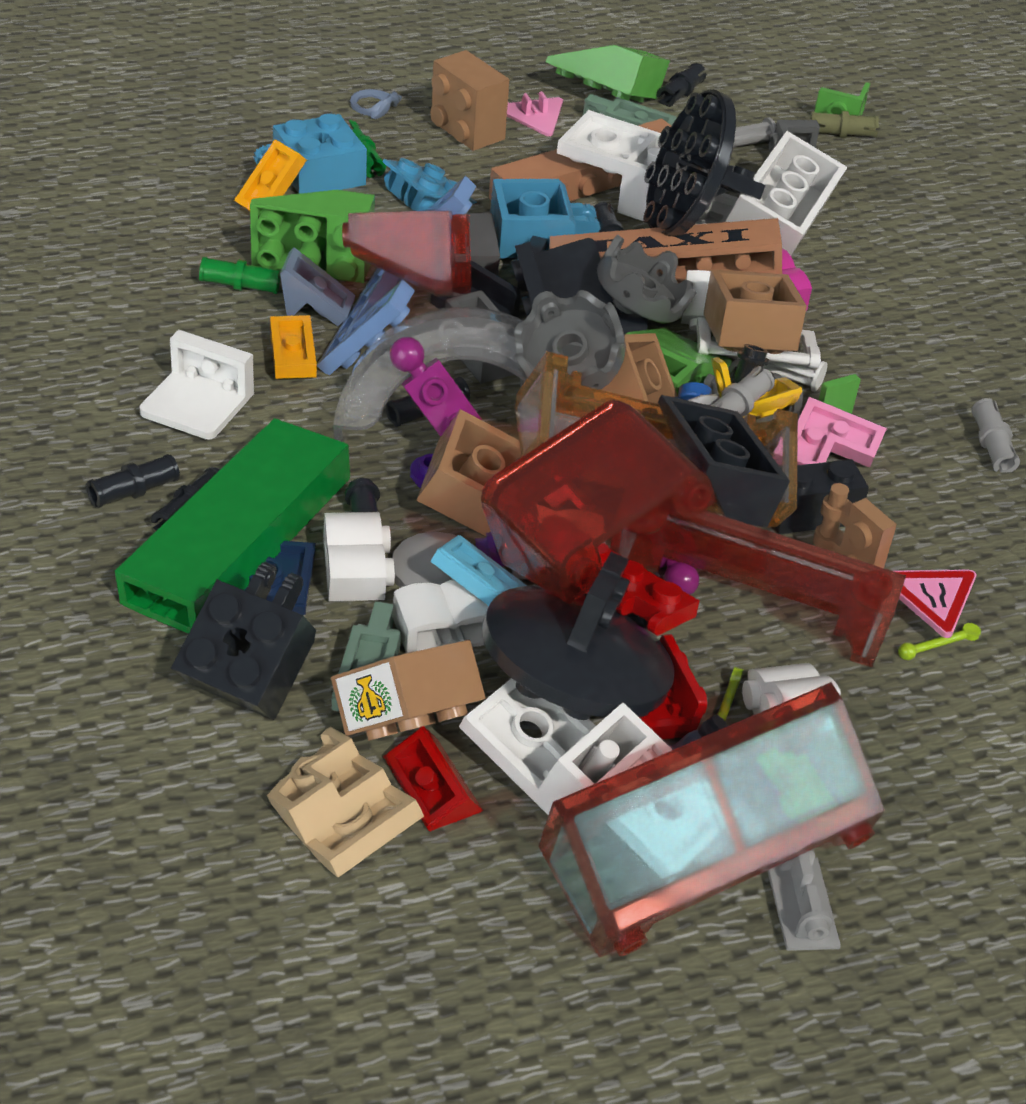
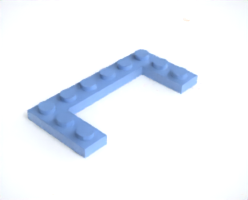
M466 176L395 239L349 312L347 319L343 322L317 363V367L325 374H332L340 366L344 369L350 367L361 354L360 349L364 345L369 349L372 348L386 331L384 328L390 324L395 328L408 315L410 308L406 305L415 290L403 278L413 267V264L410 262L424 249L425 244L423 243L428 238L433 242L437 240L447 229V221L452 217L458 221L472 206L469 198L476 185Z

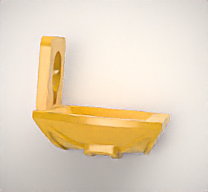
M716 357L712 358L711 361L718 394L721 397L722 391L731 384L726 362ZM786 377L774 379V387L754 403L752 411L743 416V419L746 420L752 417L762 419L779 414L780 410L787 406H792L798 401L802 393V387Z

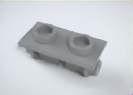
M790 840L786 844V850L783 852L782 858L766 859L786 951L840 949L841 945L818 857L815 858L813 847L807 845L805 840Z

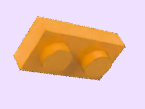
M274 139L234 201L250 211L252 199L283 196L307 160L298 152Z
M310 315L270 316L275 379L317 377V363Z

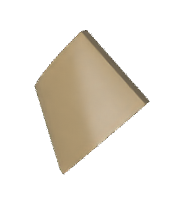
M329 727L320 735L323 746L316 754L310 757H301L294 764L291 772L277 783L267 797L284 822L312 854L335 876L340 877L423 818L424 815L416 799L391 785L382 767L359 754L352 738L333 727Z

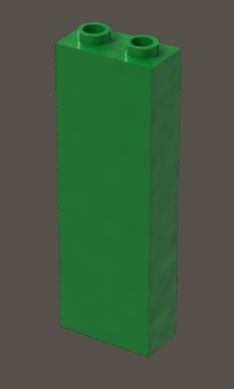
M274 418L115 570L120 604L153 620L189 634L217 579L245 590L249 585V577L255 575L258 566L264 563V561L266 562L268 557L275 558L281 552L280 544L283 541H291L350 479L349 444Z

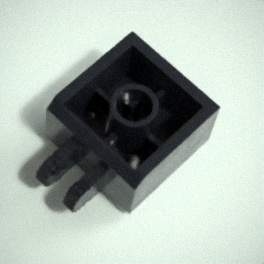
M264 561V563L258 566L245 591L218 579L216 580L171 669L196 687L274 720L315 641L316 629L303 615L292 611L304 585L303 577L294 573L288 574L279 587L273 601L266 600L271 586L276 579L277 569L275 565ZM250 646L247 652L243 653V650Z

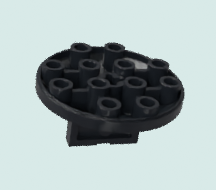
M714 89L706 90L700 94L694 92L672 126H666L662 130L658 139L659 153L655 162H651L644 177L645 183L649 185L643 220L645 223H648L650 228H662L665 230L662 233L668 236L680 237L684 235L704 214L720 188L755 199H761L766 185L753 180L756 173L736 165H729L735 139L736 111L734 103L728 95Z
M610 552L587 595L559 587L534 585L509 589L500 593L491 601L482 623L483 643L499 667L516 681V689L522 695L532 699L543 698L562 707L566 714L578 720H587L591 716L607 717L622 702L638 717H644L665 701L673 685L675 674L669 653L660 640L648 631L643 624L629 614L623 616L616 612L631 581L622 577L629 559Z

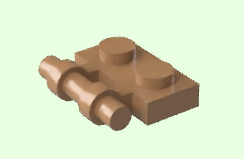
M835 483L831 486L830 494L825 496L822 502L821 514L823 515L822 524L816 527L813 543L816 546L814 553L820 559H829L832 553L837 556L835 569L846 582L852 583L860 592L866 595L878 589L880 583L878 580L879 574L884 570L897 524L867 498L855 503L850 502L847 499L849 488L844 484ZM840 523L846 527L845 532L839 529Z

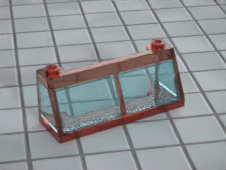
M832 682L554 801L538 847L598 956L603 957L616 951L618 956L621 957L638 950L646 944L648 939L645 934L654 923L830 841L833 846L845 844L848 849L860 846L874 836L875 831L873 827L885 809L843 699Z

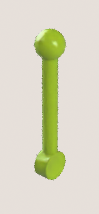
M966 623L962 631L953 633L950 638L938 637L914 645L905 642L898 648V654L904 660H912L917 653L964 639L975 641L979 638L981 629L973 623Z
M734 667L726 693L717 714L724 721H726L744 669Z

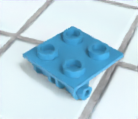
M400 158L399 162L383 159V163L390 168V171L384 177L386 189L419 216L425 213L458 183L448 180L444 176L445 171L434 164L426 163L423 167L405 158ZM469 198L472 204L477 203L473 198Z

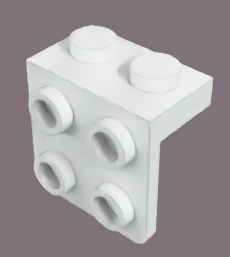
M178 330L170 338L172 372L140 405V415L143 418L203 439H213L254 395L253 354Z

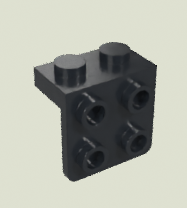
M581 239L535 254L530 242L515 246L518 259L511 261L517 283L525 282L529 296L522 297L527 317L532 310L533 301L536 296L545 291L552 292L559 298H570L575 296L578 291L584 290L603 303L611 302L614 306L612 297L603 288L598 279L597 267L601 259L594 239Z

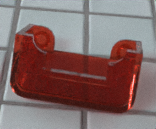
M452 211L348 213V222H344L342 226V240L344 247L350 248L354 257L437 297L459 296L470 293L471 245L469 214L452 215Z
M610 400L493 475L486 482L482 490L481 504L502 564L570 604L590 590L602 569L601 557L597 548L599 545L666 499H668L672 511L682 517L690 518L710 507L716 502L708 476L631 405L620 400Z

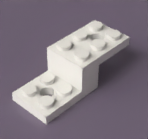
M588 110L558 140L557 154L569 157L574 162L600 167L608 173L621 174L622 181L617 212L644 221L643 217L646 210V197L649 185L645 183L644 177L651 162H655L659 153L658 139L661 133ZM726 193L715 197L695 225L725 222L738 197Z
M511 678L468 713L459 726L568 835L595 813L667 884L737 813L719 793L623 702L598 725H595L589 719L578 720L569 716L562 707L543 698L532 699L522 695L516 689V681ZM529 721L536 724L540 728L543 737H529L522 731L519 722ZM661 800L669 804L675 813V819H665L658 815L653 807V801Z

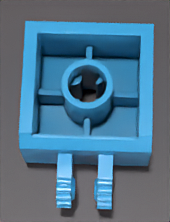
M323 114L319 118L307 120L294 119L284 124L273 125V141L276 139L301 154L307 160L292 182L299 194L343 190L366 185L367 149L340 114ZM271 144L259 146L256 149L253 157L257 165Z
M493 179L490 213L493 216L500 258H517L515 246L530 242L532 236L546 238V250L550 249V236L597 233L600 230L599 221H597V218L595 219L597 217L595 208L586 203H570L566 186L559 179Z

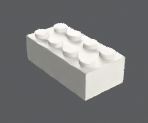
M786 131L753 179L766 185L761 199L740 195L725 222L778 218L782 248L792 256L829 199L847 167Z

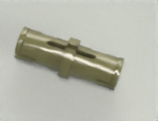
M811 111L810 115L811 120H817L820 126L819 133L839 134V138H846L847 135L877 137L878 131L876 128L879 127V116L849 115V111H841V114Z

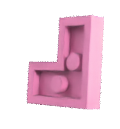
M809 397L778 465L788 467L824 463L827 461L830 452H833L845 458L853 459V461L870 468L887 428Z

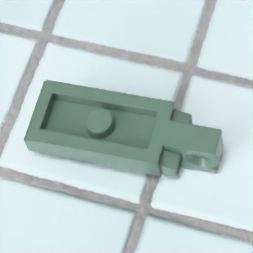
M590 94L585 99L582 114L583 116L590 110L637 126L658 119H663L672 126L677 118L676 116L618 97L611 101Z
M375 601L368 625H353L338 674L398 655L401 645V630L392 629L394 620H392L394 604ZM333 690L331 698L332 710L339 711Z

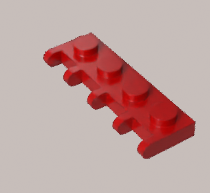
M559 519L551 520L546 524L519 534L512 543V549L520 555L532 552L542 558L543 568L547 571L555 573L562 570L579 580L578 589L588 594L610 552L616 553L609 549L607 544L588 537L574 529L572 524ZM632 560L628 561L622 577L631 581L616 612L623 616L632 612L648 621L647 630L656 636L697 616L700 600L684 592L677 584L665 581L649 572L642 564Z

